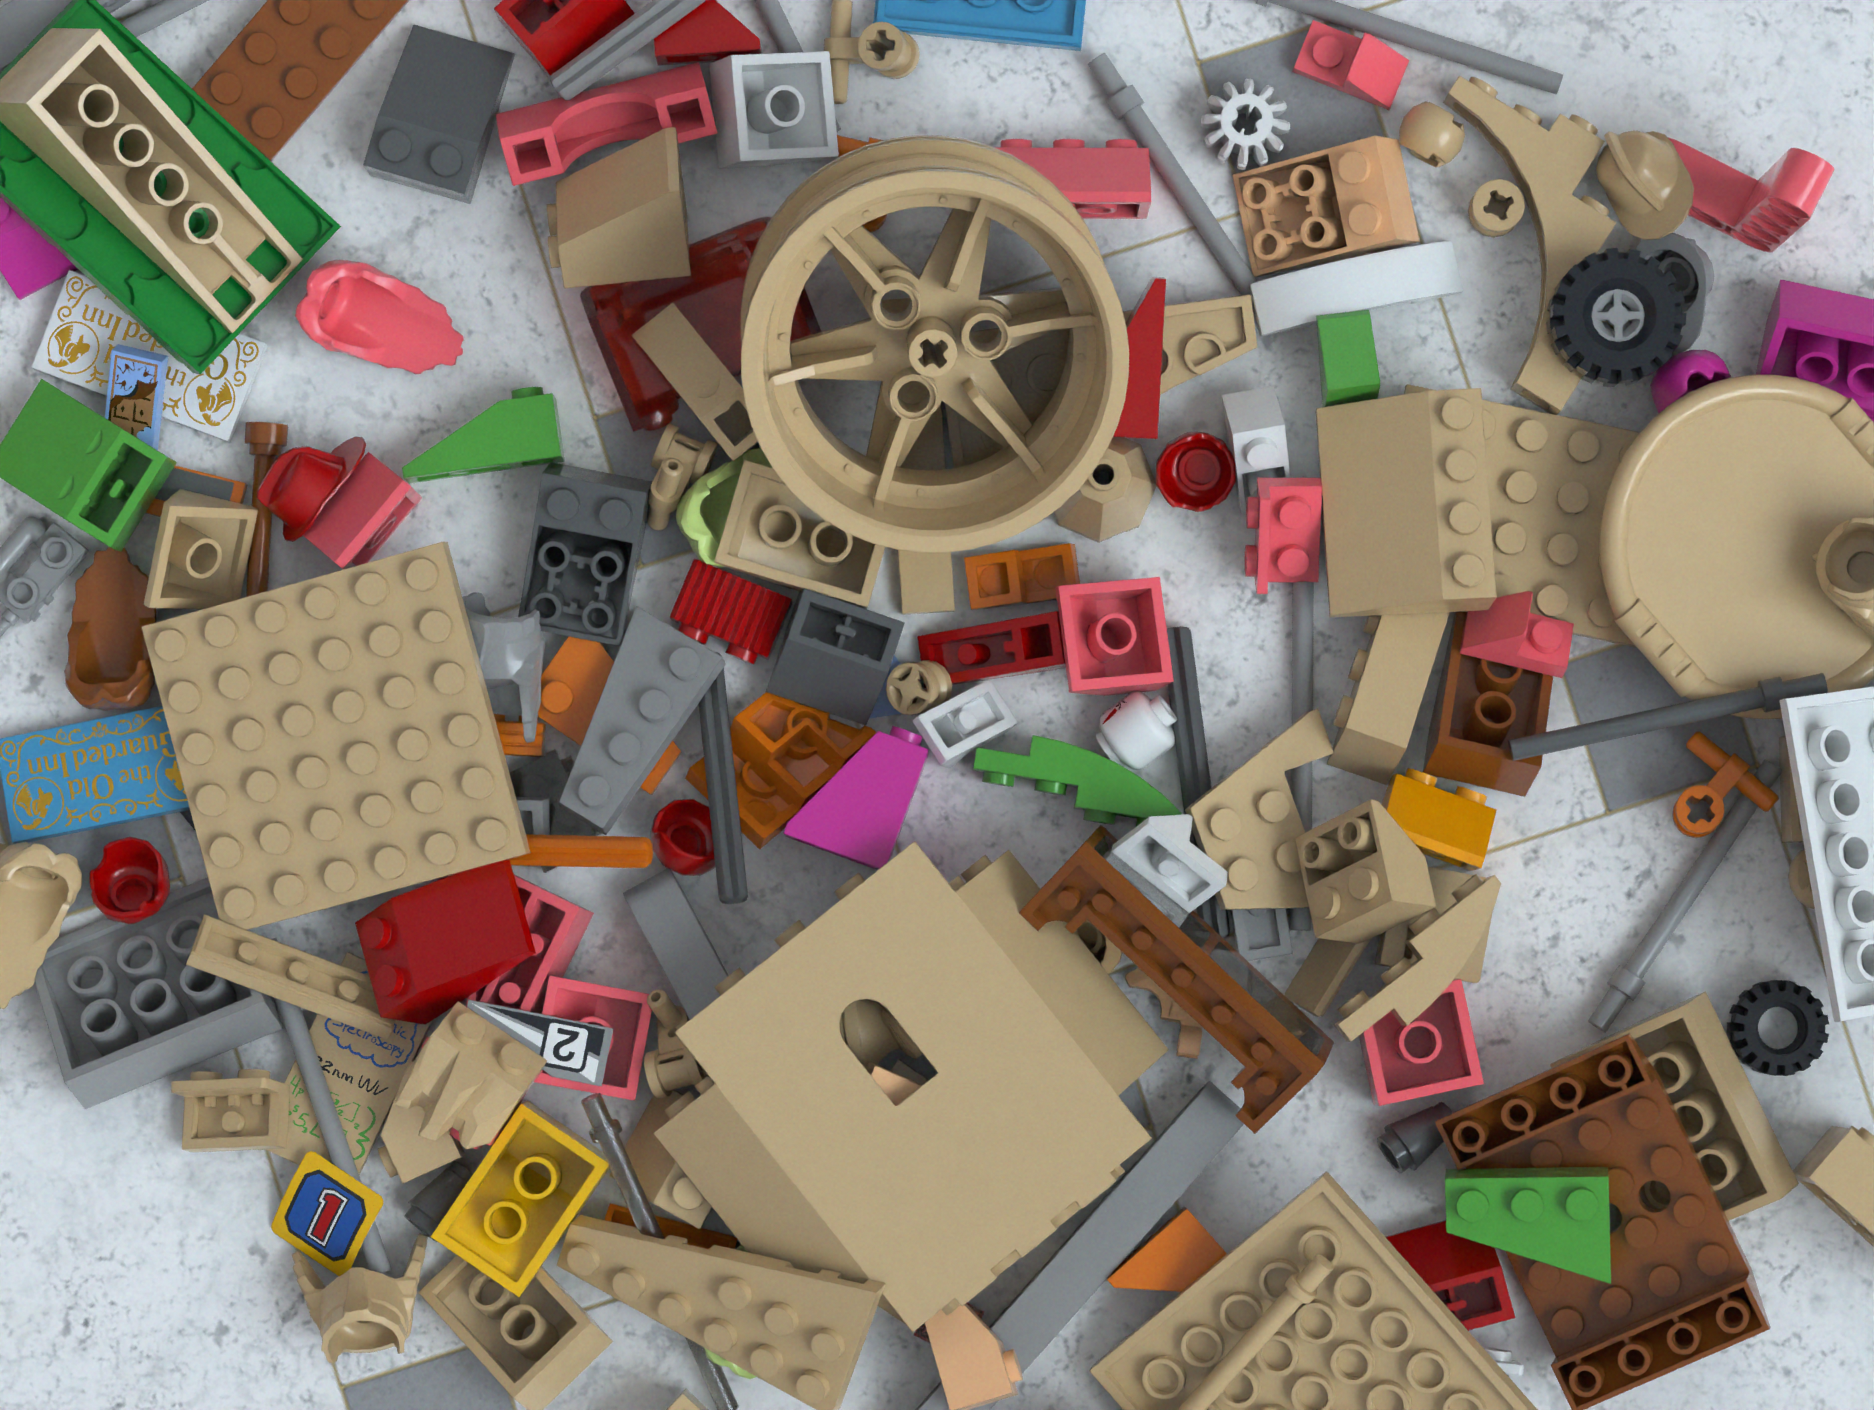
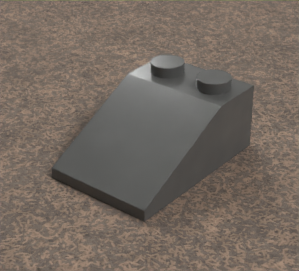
M413 25L379 111L363 166L370 176L471 204L495 124V114H498L515 54Z

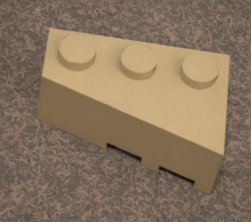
M1450 612L1367 616L1363 632L1370 634L1371 637L1366 651L1358 648L1348 679L1354 680L1355 683L1350 697L1343 695L1338 706L1333 725L1339 727L1332 747L1334 754L1329 756L1327 765L1387 785L1407 749Z

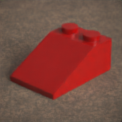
M510 859L459 872L395 896L355 922L381 1018L426 1025L452 1008L457 1001H463L536 953Z

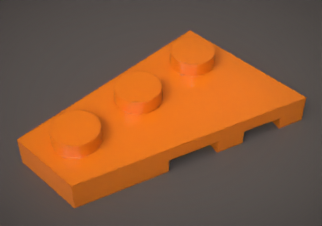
M568 636L541 675V703L538 717L580 746L583 743L614 664L613 659L600 642ZM674 741L670 743L640 786L650 795H653L682 753Z

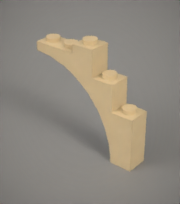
M1459 76L1443 103L1473 125L1502 157L1523 193L1537 235L1541 265L1539 315L1529 352L1510 389L1544 411L1557 415L1562 411L1583 374L1575 369L1570 372L1563 365L1566 362L1560 353L1555 355L1551 344L1554 342L1552 333L1547 334L1546 322L1550 319V312L1547 309L1549 300L1553 297L1554 289L1560 280L1575 264L1577 265L1586 256L1592 253L1597 255L1616 224L1615 221L1607 217L1610 212L1608 208L1597 200L1583 195L1579 200L1572 195L1605 141L1596 136L1598 129L1593 124L1577 115H1571L1568 119L1559 114L1548 131L1540 126L1542 119L1530 109L1518 104L1512 109L1495 97L1498 92L1488 83L1476 77H1471L1467 81ZM1602 321V322H1607V324H1608L1610 327H1612V329H1613V326L1610 325V324L1608 323V321Z

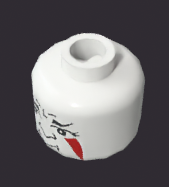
M1133 691L1102 713L1099 720L1101 731L1096 734V738L1111 761L1116 762L1122 767L1127 765L1132 769L1141 770L1172 748L1175 735L1171 725L1177 721V718L1161 696L1158 695L1151 700L1146 694Z

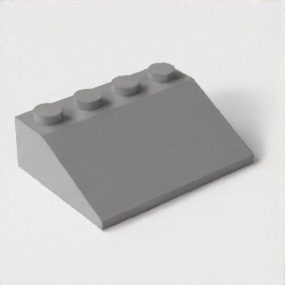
M208 877L170 892L162 908L156 914L140 922L126 924L104 919L57 938L48 948L45 960L37 970L35 985L64 1083L84 1109L283 1029L272 996L186 965L204 914L219 920Z

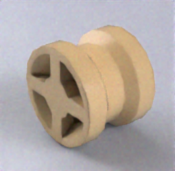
M1496 179L1486 182L1479 187L1470 200L1468 207L1470 223L1483 236L1495 238L1506 235L1514 229L1523 216L1525 208L1523 195L1519 188L1510 181ZM1493 195L1495 196L1496 199H1499V200H1501L1502 202H1505V203H1501L1500 201H1496V200L1494 199Z
M929 660L899 664L891 671L886 684L889 702L894 709L906 715L925 713L948 701L952 692L951 678L945 667ZM923 679L927 690L922 688L919 680Z

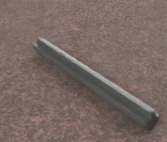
M1179 626L1167 628L1174 682L1168 684L1170 708L1177 718V721L1173 723L1183 808L1184 814H1186L1185 809L1211 789V780L1192 634L1188 627ZM1191 828L1189 841L1198 848L1196 839ZM1214 894L1197 907V914L1222 938H1225L1230 934L1228 911L1220 910Z

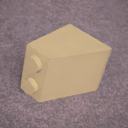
M676 127L664 128L556 182V203L547 204L550 236H548V250L551 268L561 267L564 288L691 276L687 208Z

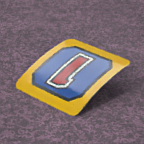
M310 1151L306 1153L278 1207L271 1228L276 1235L337 1276H341L352 1268L363 1241L381 1210L384 1201L382 1196L316 1152Z

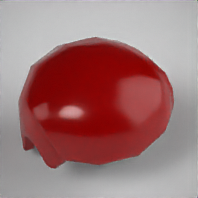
M1198 431L1184 433L1169 441L1157 459L1156 485L1167 503L1172 507L1195 512L1209 510L1226 500L1236 483V468L1232 452L1222 439L1209 433Z
M694 799L673 800L659 810L653 819L650 840L652 841L653 852L661 864L682 876H701L716 868L709 807Z
M126 837L106 844L103 847L101 862L89 873L93 904L108 920L126 924L140 922L156 914L162 908L170 893L169 870L162 855L149 841L134 837Z

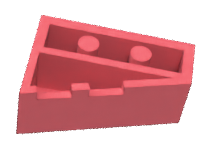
M514 874L536 953L467 997L466 1007L469 999L542 1014L549 975L563 978L594 913Z

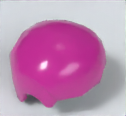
M1689 350L1672 356L1654 373L1650 384L1652 398L1658 414L1671 403L1691 391L1709 383L1731 378L1724 361L1717 354L1707 350Z

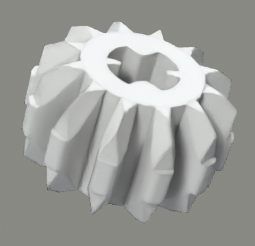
M1245 79L1242 94H1238L1235 86L1231 82H1227L1222 88L1226 101L1214 95H1211L1207 100L1208 107L1216 114L1202 115L1200 125L1216 131L1209 133L1204 138V145L1207 148L1214 147L1220 143L1224 145L1217 156V160L1220 163L1226 162L1231 152L1238 154L1236 165L1239 170L1246 168L1248 154H1252L1255 162L1262 167L1268 162L1265 148L1272 152L1280 153L1284 147L1283 142L1274 134L1282 135L1288 133L1290 123L1274 118L1283 114L1287 109L1285 101H1277L1268 105L1267 102L1274 90L1270 85H1266L1260 95L1257 96L1252 94L1254 89L1253 79ZM1238 114H1246V120L1250 116L1256 119L1257 122L1251 135H1244V128H1242L1240 133L1233 128Z

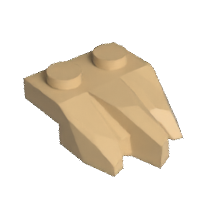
M457 1001L430 1036L402 1079L394 1104L405 1109L416 1105L424 1109L425 1116L418 1134L420 1137L436 1141L453 1127L459 1131L460 1144L466 1150L489 1144L508 1120L523 1095L541 1073L547 1060Z

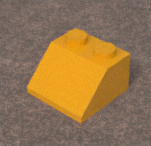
M1407 768L1405 776L1397 773L1392 775L1381 805L1424 855L1468 871L1481 869L1497 811L1494 808L1485 806L1487 796L1457 786L1455 794L1435 787L1437 778Z

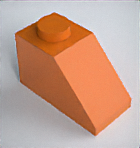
M1184 1206L1125 1258L1107 1280L1114 1288L1181 1292L1227 1253Z

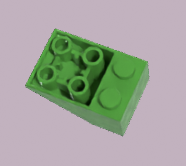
M43 379L38 383L0 444L1 479L105 545L120 552L125 547L177 463Z

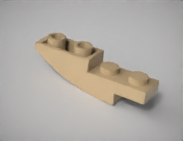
M1475 874L1451 893L1457 900L1452 906L1441 914L1436 908H1433L1409 926L1414 935L1405 941V944L1416 956L1417 960L1411 964L1406 957L1402 958L1380 976L1385 983L1383 987L1370 997L1361 990L1337 1009L1343 1018L1336 1022L1334 1026L1346 1042H1352L1390 1011L1402 1026L1409 1025L1451 984L1481 939L1494 910L1501 882L1495 875L1489 876L1482 881Z

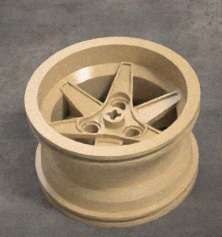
M914 135L891 138L848 152L820 168L804 180L786 198L770 219L751 257L744 281L741 302V378L744 401L753 431L769 463L788 489L825 521L850 535L888 548L919 553H947L971 550L1000 542L1041 522L1074 495L1095 470L1109 447L1125 403L1129 378L1127 327L1121 303L1112 280L1106 270L1096 241L1084 219L1070 200L1049 179L1032 166L1009 153L976 141L942 135ZM909 208H953L920 275L914 272L870 233L863 224L888 213ZM991 219L1011 229L1027 241L1050 267L1061 288L979 295ZM830 250L863 303L870 318L790 341L792 321L804 285L814 268ZM891 290H902L910 296L909 306L900 313L887 312L880 305L882 297ZM981 320H990L999 326V332L993 341L978 343L969 336L972 326ZM1069 328L1067 358L1060 382L1047 407L1035 423L1032 424L991 360L1000 357L1006 350L1056 329ZM928 339L933 344L938 343L939 341L941 342L940 345L934 347L929 342L922 345V341ZM798 380L881 381L866 456L849 447L822 423L806 400ZM910 381H918L927 387L928 393L919 403H906L898 396L901 386ZM942 401L1004 447V449L988 458L957 468L944 470L900 468L932 413L937 410Z

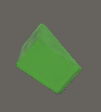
M1369 309L1317 315L1322 407L1378 399L1380 377Z

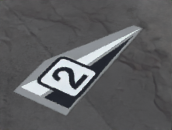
M468 999L467 1007L546 1059L547 1062L543 1070L551 1077L602 1087L613 1028Z

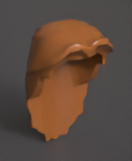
M110 547L105 551L97 550L94 554V563L85 569L83 575L75 583L76 600L71 613L72 625L67 634L69 649L68 662L64 670L65 685L79 704L87 709L107 711L124 708L128 710L144 705L150 697L151 690L155 684V676L142 626L156 623V608H149L144 605L149 577L140 570L138 565L131 563L130 556L125 548L121 552Z

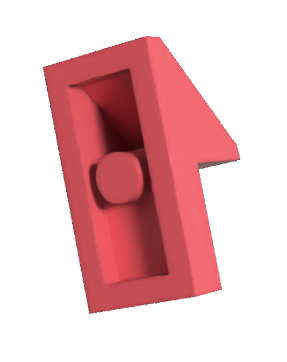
M1313 20L1292 72L1390 110L1409 60L1369 33L1365 32L1362 39Z
M1524 591L1497 597L1489 610L1466 611L1460 654L1562 678L1568 667L1574 623L1530 613L1533 592Z

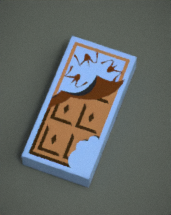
M118 344L111 351L105 418L158 450L168 356Z

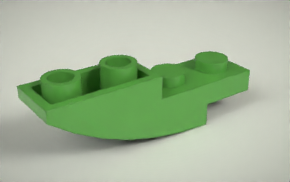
M1033 735L1029 756L978 747L976 749L973 771L983 772L982 782L1013 787L1015 778L1036 781L1035 791L1056 795H1066L1067 786L1075 787L1077 790L1074 809L1085 810L1083 820L1115 825L1116 816L1137 819V827L1151 816L1182 814L1162 793L1138 775L1092 751L1062 741Z

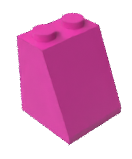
M892 726L889 735L878 731L787 823L783 834L788 838L879 870L891 859L929 755V749L920 746L922 736Z

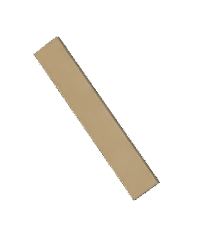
M911 298L882 300V308L890 313H900L909 306ZM928 339L922 341V345L927 342H931ZM910 381L901 386L898 396L906 403L915 404L926 397L928 389L921 382ZM941 403L937 410L932 413L900 468L912 470L945 469ZM898 550L902 614L955 612L951 552L919 553Z

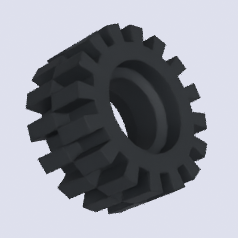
M1787 980L1760 982L1752 985L1751 989L1744 990L1738 996L1740 999L1737 1004L1732 1005L1729 1012L1732 1014L1731 1022H1727V1031L1731 1032L1732 1038L1729 1041L1733 1049L1739 1054L1738 1059L1743 1064H1748L1752 1067V1070L1759 1073L1788 1076L1794 1075L1797 1071L1806 1070L1811 1066L1810 1063L1814 1059H1819L1823 1053L1820 1050L1823 1043L1828 1042L1829 1034L1825 1033V1025L1829 1024L1828 1015H1823L1821 1010L1824 1007L1819 998H1814L1811 995V990L1805 986L1797 985L1796 982ZM1773 1007H1782L1790 1011L1794 1015L1798 1026L1794 1041L1781 1049L1767 1046L1760 1038L1758 1032V1023L1761 1016Z

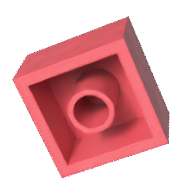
M1454 979L1441 995L1409 1025L1402 1026L1390 1011L1359 1035L1373 1105L1382 1106L1484 1084L1462 979Z

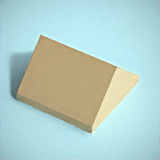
M182 489L173 494L163 504L144 605L149 608L206 609L240 599L258 509L253 506Z

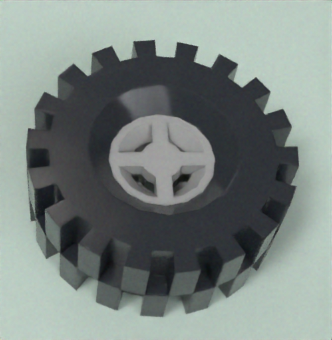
M1618 248L1606 249L1603 253L1597 255L1592 253L1577 265L1575 264L1554 289L1555 293L1549 300L1547 309L1550 312V319L1546 322L1547 334L1552 333L1554 342L1551 344L1555 355L1560 353L1566 360L1563 365L1570 372L1575 369L1583 374L1582 380L1593 383L1595 380L1603 382L1604 387H1615L1617 384L1625 383V386L1637 383L1640 379L1649 377L1672 357L1673 351L1679 346L1683 335H1680L1681 329L1686 325V313H1682L1681 309L1685 299L1682 290L1677 292L1673 285L1676 278L1670 271L1665 274L1659 269L1658 266L1661 262L1651 256L1647 260L1639 256L1641 251L1629 249L1625 253L1618 252ZM1602 321H1608V323L1613 326V331H1614V332H1612V327H1610V326L1607 324V322H1602Z

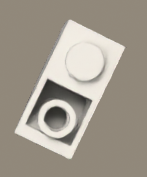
M1274 386L1222 395L1228 448L1232 452L1235 462V486L1241 515L1246 514L1247 497H1256L1257 477L1290 478L1285 423Z

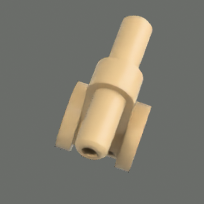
M832 0L830 38L824 39V51H829L834 104H844L847 102L849 64H866L878 70L886 77L900 79L913 72L920 56L919 47L914 38L887 22L873 23L862 32L860 37H851L853 3L851 0Z
M671 423L667 425L651 463V467L658 469L648 496V503L651 508L647 522L654 530H663L667 527L671 512L677 509V505L685 494L689 483L694 484L700 477L708 473L718 448V443L707 440L704 444L678 433L679 427Z
M657 989L648 995L647 1004L658 1018V1050L645 1054L644 1068L652 1093L657 1099L671 1096L674 1089L693 1084L697 1085L708 1074L674 1033L690 1020L684 1008L675 1006L664 990Z

